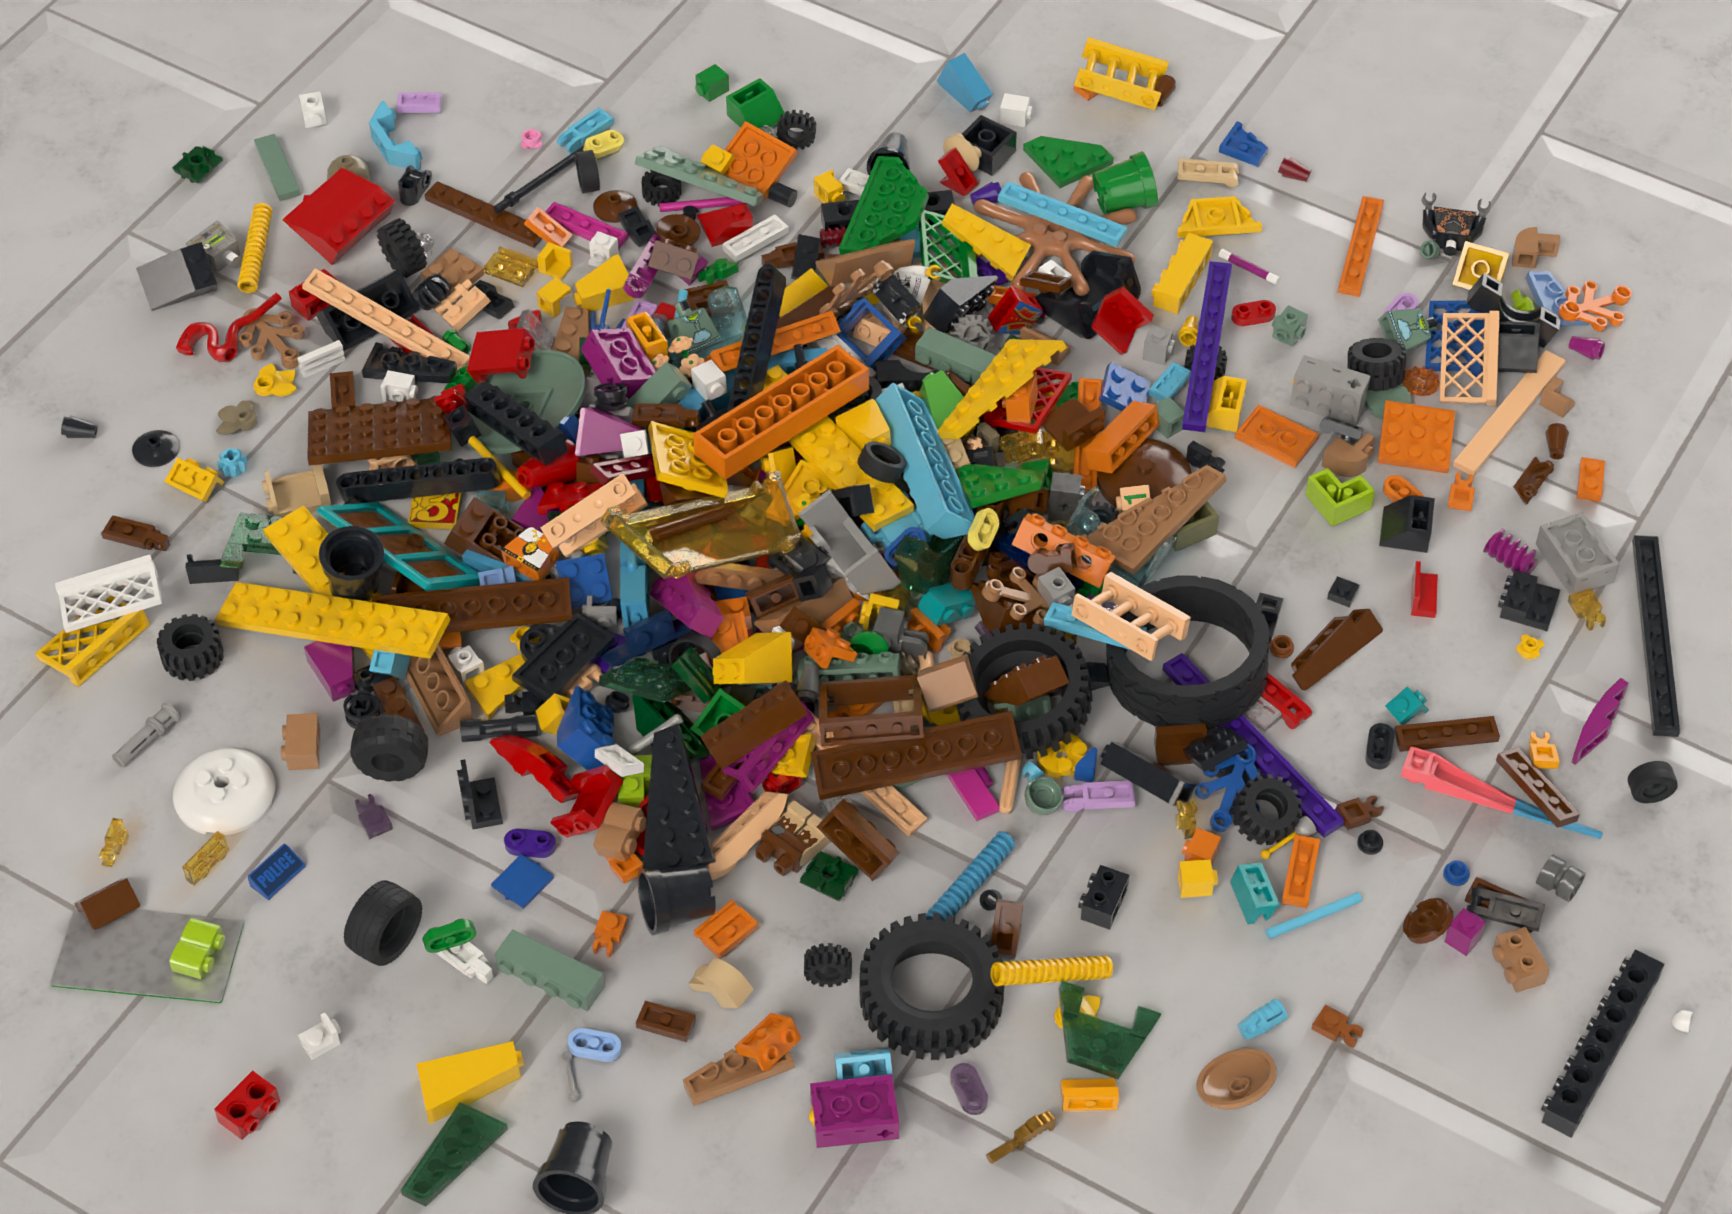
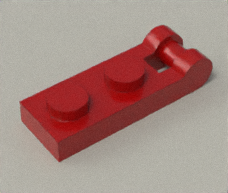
M1268 673V677L1265 678L1267 683L1259 700L1280 716L1290 729H1295L1300 725L1302 719L1307 720L1312 716V710ZM1293 708L1296 712L1293 713L1290 709Z

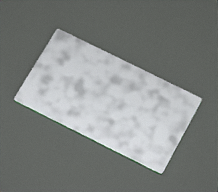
M75 906L54 970L51 986L222 1003L244 923L241 920L132 910L93 930L84 912H78ZM190 918L221 926L225 936L222 949L220 951L217 950L213 956L214 965L209 973L206 972L203 979L174 972L169 963L172 952L181 939L183 930Z

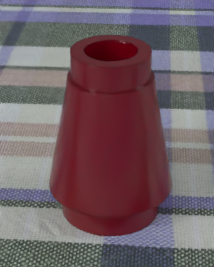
M1284 157L1278 170L1282 177L1306 183L1312 170L1292 157Z

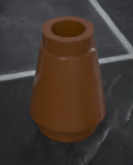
M1161 75L1157 78L1154 91L1161 93L1157 104L1158 107L1163 106L1176 89V81L1169 75Z
M1554 423L1548 426L1545 435L1550 458L1559 460L1564 457L1569 431L1564 424Z

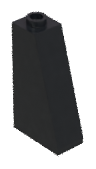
M1111 741L1110 745L1107 744L1101 753V758L1103 759L1100 764L1172 806L1186 807L1197 785L1118 742Z

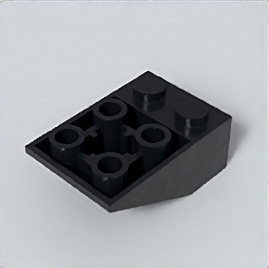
M982 276L950 280L938 290L923 318L940 332L954 331L953 324L959 323L958 318L983 309L987 303L985 299L995 290L994 284L998 277Z

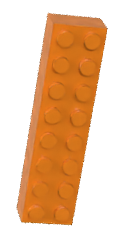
M836 345L693 433L694 454L726 480L869 390V368L842 347Z

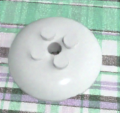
M222 748L209 751L193 759L178 775L173 788L175 811L185 825L199 833H221V836L235 834L252 827L268 813L273 804L272 800L276 791L275 778L268 764L252 752L236 748Z

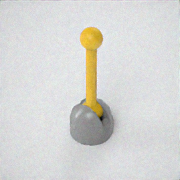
M1303 816L1295 826L1294 832L1268 850L1263 849L1260 852L1261 858L1268 859L1271 853L1294 839L1295 834L1311 837L1316 833L1315 825L1307 816Z

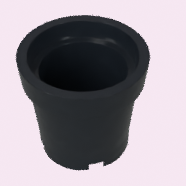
M359 526L341 527L329 533L320 545L319 560L323 572L328 577L331 594L335 597L369 601L370 597L374 593L376 594L379 588V572L382 569L384 560V547L381 540L372 531Z
M705 865L658 869L656 866L639 868L637 878L639 901L645 924L651 935L664 933L672 926L715 914V896H711L710 891L713 883L709 870Z
M580 1121L569 1122L565 1124L562 1130L560 1128L547 1161L540 1166L533 1181V1191L542 1203L565 1214H593L601 1209L606 1193L605 1175L612 1149V1140L605 1131L601 1134L594 1130L595 1125Z

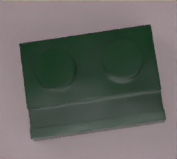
M692 646L685 650L675 663L671 665L703 704L709 701L723 685L714 684L712 669Z

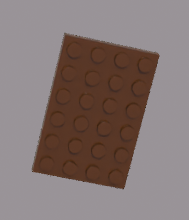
M437 396L428 399L411 398L400 402L386 401L381 404L365 403L355 406L356 408L339 406L336 410L318 408L308 411V464L311 466L452 450L451 430L444 418L446 414L435 403L434 398Z

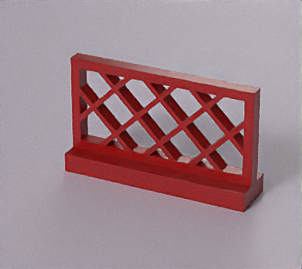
M1037 367L1034 370L1037 375L1041 376L1037 378V385L1047 384V386L1038 388V400H1036L1035 407L1043 405L1045 408L1033 411L1031 420L1034 419L1036 421L1034 425L1024 422H1008L1006 419H1003V417H1007L1006 408L1002 407V398L996 402L998 407L992 412L987 411L984 413V421L994 429L999 426L1037 434L1072 380V373ZM1055 379H1060V380H1062V381L1057 382V383H1054V384L1051 382L1052 380H1055ZM1053 392V395L1051 396H1042V394Z

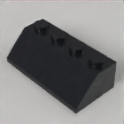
M399 269L356 290V292L402 318H406L420 310ZM331 304L315 312L325 333L333 342L339 340L343 345V351L378 333L375 329Z

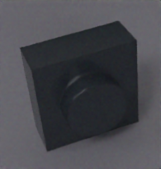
M1337 576L1328 592L1327 599L1350 608L1360 585Z

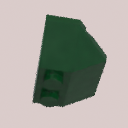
M652 688L633 691L632 699L636 729L643 737L674 715L679 714L683 720L679 726L682 730L689 759L710 756L711 753L701 737L690 730L693 723L679 708L667 699L658 696L657 692Z

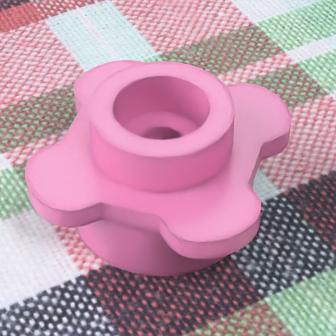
M535 129L524 131L521 135L523 140L521 147L523 149L541 148L543 145L541 142L542 134Z

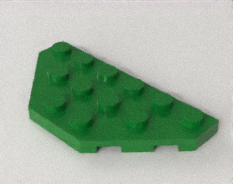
M877 157L840 244V255L887 244L917 228L929 199L928 191L918 183L913 173L904 167L899 157Z

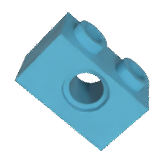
M888 1047L834 1054L837 1080L892 1074L891 1055Z

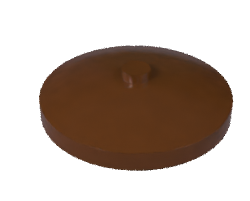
M1147 438L1112 474L1097 471V484L1103 497L1112 506L1117 508L1116 497L1120 496V488L1149 485L1150 498L1153 499L1162 494L1161 490L1168 486L1173 488L1182 483L1183 478L1192 474L1187 459L1180 451L1165 442Z

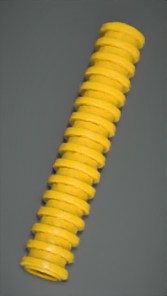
M266 203L255 204L251 214L237 283L238 288L245 293H253L258 288L273 212L271 206Z
M1107 955L1080 958L1070 957L1066 959L1055 958L1052 960L995 962L991 967V979L995 986L1109 979L1113 973V963Z

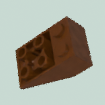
M474 497L450 531L444 544L460 555H463L468 549L504 563L501 550L526 529Z
M987 581L973 582L970 590L983 624L990 632L996 628H999L1000 633L1006 632L1005 625L1012 624L1013 630H1018L1019 623H1026L1027 629H1032L1033 617L1037 610H1039L1038 608L1026 614L1022 620H1015L1010 615L1013 605L1016 603L1023 605L1026 602L1001 596L996 602L989 601L982 594V589ZM1003 583L1004 587L1009 588L1008 584Z
M1044 655L1033 660L1029 665L1024 663L1013 668L1011 672L1001 676V679L990 683V689L984 692L983 696L1020 706L1059 690L1067 685L1069 680L1057 655L1048 659Z

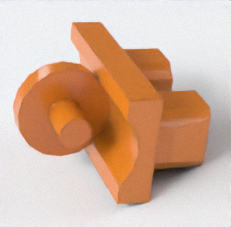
M917 607L911 609L908 629L926 633L930 638L927 647L935 654L940 652L943 643L950 638L951 629L946 624L936 626Z

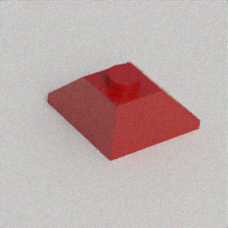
M746 203L697 215L711 247L722 245L753 227V217Z

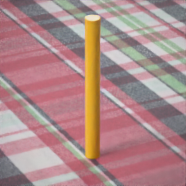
M475 436L469 438L468 443L483 458H492L495 461L500 476L524 500L531 496V492L523 487L517 478Z

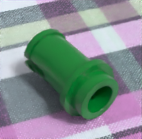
M449 329L444 333L442 337L444 342L465 354L470 352L471 344L461 338L456 330Z

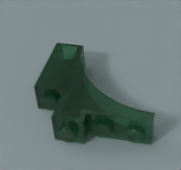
M904 535L894 554L904 589L926 595L930 588L945 585L951 575V563L965 535L942 539L935 535L928 543L927 541Z

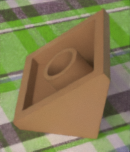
M967 654L924 668L918 673L917 679L930 713L978 697Z

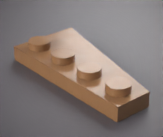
M732 1048L724 1053V1058L718 1062H710L684 1078L683 1085L693 1106L791 1070L795 1068L794 1060L788 1051L768 1071H763L755 1058L739 1055L737 1050Z

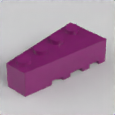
M674 553L660 577L653 583L649 595L687 627L711 639L724 618L716 602L711 599L710 590L704 584L697 583L695 579L697 572L694 571L696 564Z

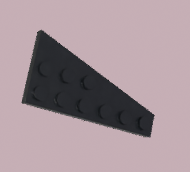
M678 724L654 733L643 867L656 866L658 869L702 864L706 866L716 862L682 730Z

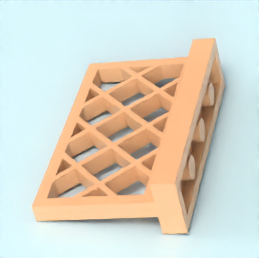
M1490 311V313H1443L1440 403L1497 406L1499 311ZM1448 320H1459L1463 326L1453 333L1448 328ZM1474 320H1485V327L1478 334L1469 326ZM1465 328L1474 335L1466 344L1457 337ZM1447 332L1451 335V337H1449L1448 339ZM1453 339L1462 346L1454 355L1447 350V345ZM1478 339L1484 345V350L1475 355L1468 347ZM1466 350L1474 359L1464 367L1456 358ZM1446 354L1450 357L1448 361H1446ZM1454 361L1461 370L1454 377H1451L1446 372V367ZM1476 361L1483 367V372L1477 377L1467 370ZM1465 372L1473 381L1463 389L1455 380ZM1452 383L1461 391L1455 397H1445V389ZM1477 384L1483 390L1482 397H1472L1467 391Z

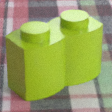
M190 918L183 930L181 939L176 944L170 957L169 963L172 971L203 979L206 972L209 973L213 968V956L224 945L225 936L221 926Z

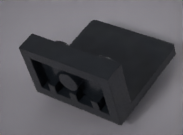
M460 760L462 769L457 770L465 820H471L472 830L503 824L495 777L469 782L466 760Z

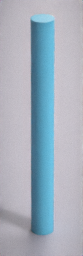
M1356 892L1265 930L1268 939H1272L1362 902V897L1359 892Z

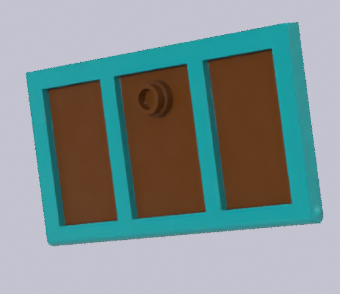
M378 502L329 505L317 508L316 513L337 528L359 526L375 533L384 547L383 561L426 591L480 586L476 570Z

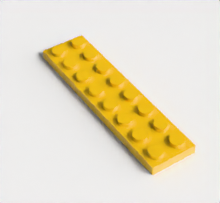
M304 505L263 529L266 538L313 593L333 596L330 592L328 577L323 572L319 560V548L328 533ZM377 591L376 594L374 593L372 596H378L381 594ZM361 648L368 658L372 660L374 650Z

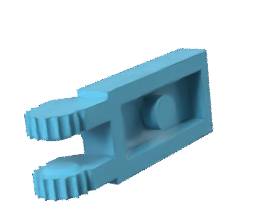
M597 108L568 127V130L558 137L557 144L561 147L567 145L566 150L569 153H573L582 144H585L587 138L600 134L615 124L614 118L601 108Z

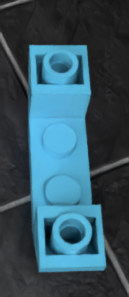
M385 101L380 102L369 121L372 140L388 165L407 168L411 165L414 169L421 170L420 160H422V154L418 147L415 148L410 140L396 145L394 140L389 139L388 132L395 130L394 121L396 120V115L393 108H389Z

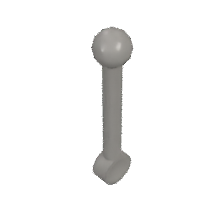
M566 1051L562 1054V1060L566 1063L571 1092L569 1099L572 1102H576L580 1095L576 1092L571 1065L573 1055L571 1052Z

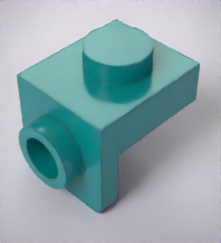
M1408 686L1385 705L1401 725H1405L1421 710L1425 713L1429 711L1424 705L1427 699L1418 690L1413 692Z

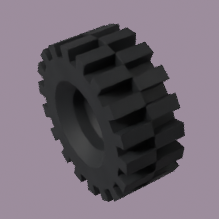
M398 218L378 228V244L382 247V254H385V259L391 264L390 267L393 270L399 269L403 278H407L426 268L427 257L423 253L425 250L420 245L421 241L419 238L417 239L415 231L411 230V226L406 224L405 220Z

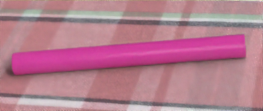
M724 197L659 203L660 212L683 210L685 206H693L700 209L732 206L744 202Z

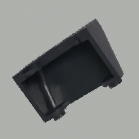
M1091 251L1081 262V272L1090 288L1087 295L1079 296L1071 287L1058 299H1056L1053 292H1041L1035 298L1046 316L1078 337L1091 339L1097 335L1092 328V324L1105 295L1122 286L1137 300L1141 295V285L1131 257Z

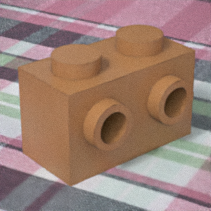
M317 713L287 715L286 725H282V738L286 741L285 745L281 746L282 761L286 760L288 770L319 769L321 727Z
M1523 927L1497 935L1494 947L1492 948L1493 957L1496 962H1500L1504 969L1505 979L1509 984H1512L1515 992L1545 984L1549 968L1527 928Z

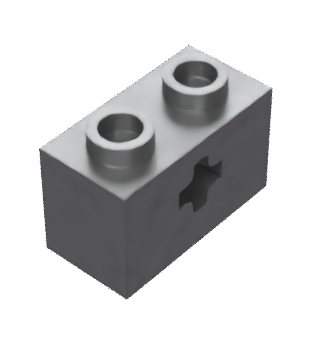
M1053 472L1047 521L1076 524L1077 515L1080 511L1082 512L1084 502L1079 500H1084L1085 486L1081 485V475Z

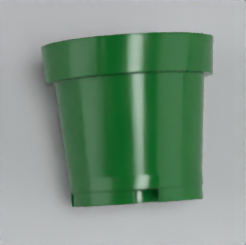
M1143 151L1129 156L1128 160L1092 173L1094 191L1098 194L1099 199L1097 201L1103 214L1125 208L1143 207L1147 209L1158 206L1155 178L1150 163Z

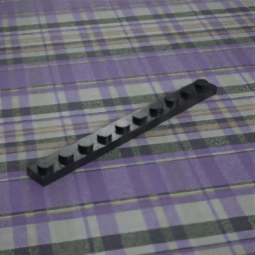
M1634 535L1632 545L1652 733L1654 736L1678 737L1680 725L1659 539L1657 536Z

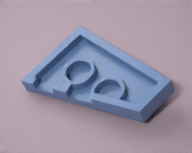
M1549 271L1528 272L1525 279L1538 307L1542 306L1560 316L1558 309L1561 304L1567 301L1563 293L1565 289ZM1562 317L1560 320V326L1589 325V323L1581 320L1572 322L1566 321Z

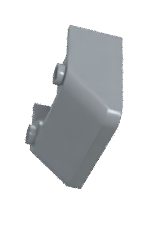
M830 490L826 491L798 513L813 533L809 537L818 548L823 546L849 579L845 583L854 594L859 592L861 595L891 590L901 584L878 550L871 545Z

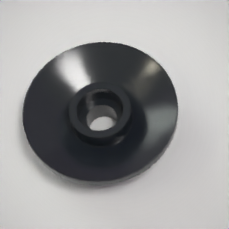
M149 431L135 440L132 446V454L134 459L143 466H163L171 462L178 455L180 449L179 441L175 435L168 431Z

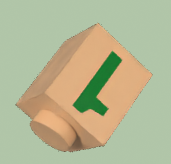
M1149 485L1120 488V496L1116 497L1117 510L1124 512L1149 498Z

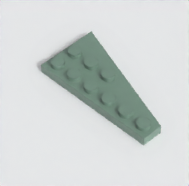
M662 145L636 156L635 165L752 206H756L763 201L764 194L759 192L757 188L746 186L706 167L702 162L693 161Z

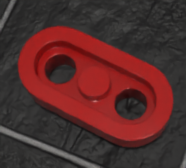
M1268 300L1238 304L1232 309L1231 320L1238 326L1270 322L1275 318L1276 306Z

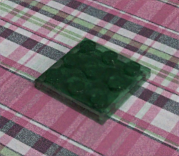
M635 658L632 662L624 663L616 669H610L609 672L599 676L598 686L662 703L691 690L678 673L671 668V665L650 663V660L647 658Z

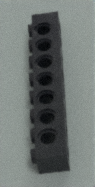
M1636 949L1631 958H1624L1619 968V971L1622 972L1621 976H1614L1608 988L1611 994L1609 997L1605 995L1602 997L1597 1008L1600 1011L1598 1017L1593 1015L1586 1027V1030L1589 1031L1587 1037L1581 1035L1575 1047L1578 1053L1575 1057L1570 1055L1564 1066V1070L1567 1071L1565 1076H1558L1552 1088L1555 1091L1554 1096H1547L1541 1108V1111L1545 1112L1541 1123L1570 1138L1573 1137L1657 984L1664 968V963Z

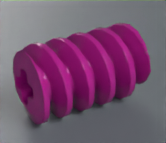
M1501 529L1488 540L1483 552H1488L1491 558L1496 557L1498 563L1504 562V567L1511 568L1513 573L1516 570L1531 574L1538 562V559L1534 558L1536 550L1527 553L1529 548L1527 544L1519 548L1521 540L1517 539L1512 543V534L1504 538L1505 529Z

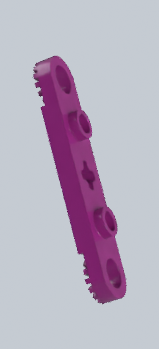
M656 234L649 240L623 285V290L633 298H642L659 270L648 266L656 240L661 242V239Z

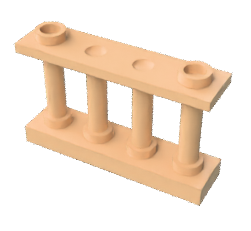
M622 473L542 526L541 530L554 549L559 546L564 556L568 558L647 506L648 503L636 484H630Z
M1112 572L1105 575L1102 593L1089 600L1079 593L1075 595L1071 614L1073 617L1150 661L1154 660L1157 642L1168 634L1180 641L1187 637L1191 618ZM1110 600L1117 604L1118 607L1108 611L1100 605ZM1128 611L1138 616L1131 623L1121 618ZM1150 623L1159 629L1149 634L1140 628Z

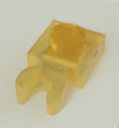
M1592 589L1569 595L1568 603L1578 619L1586 618L1585 624L1587 629L1593 630V621L1598 622L1601 627L1605 626L1606 617L1601 613L1602 606Z
M112 818L104 838L105 846L99 854V858L103 859L102 866L113 867L116 855H119L122 846L127 844L129 833L125 828L123 819Z

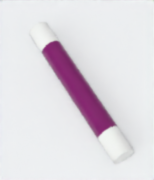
M1221 249L1219 252L1220 258L1275 285L1280 281L1279 276L1224 249Z

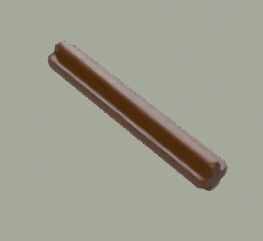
M726 503L655 526L650 530V534L653 540L658 541L728 518L733 515L731 505Z

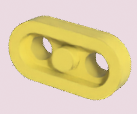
M608 130L587 138L583 151L593 150L595 158L599 159L621 150L624 138L618 131Z
M986 508L978 511L968 531V543L976 551L989 548L998 530L999 519L993 509Z

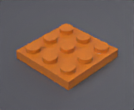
M745 121L725 148V151L733 154L735 159L724 175L746 186L757 188L759 192L764 194L763 203L768 196L772 184L780 180L798 155V151Z
M1385 400L1377 463L1448 473L1455 410Z

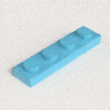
M1052 602L1044 618V626L1129 649L1071 615L1073 607ZM1147 627L1140 628L1143 631L1147 632Z

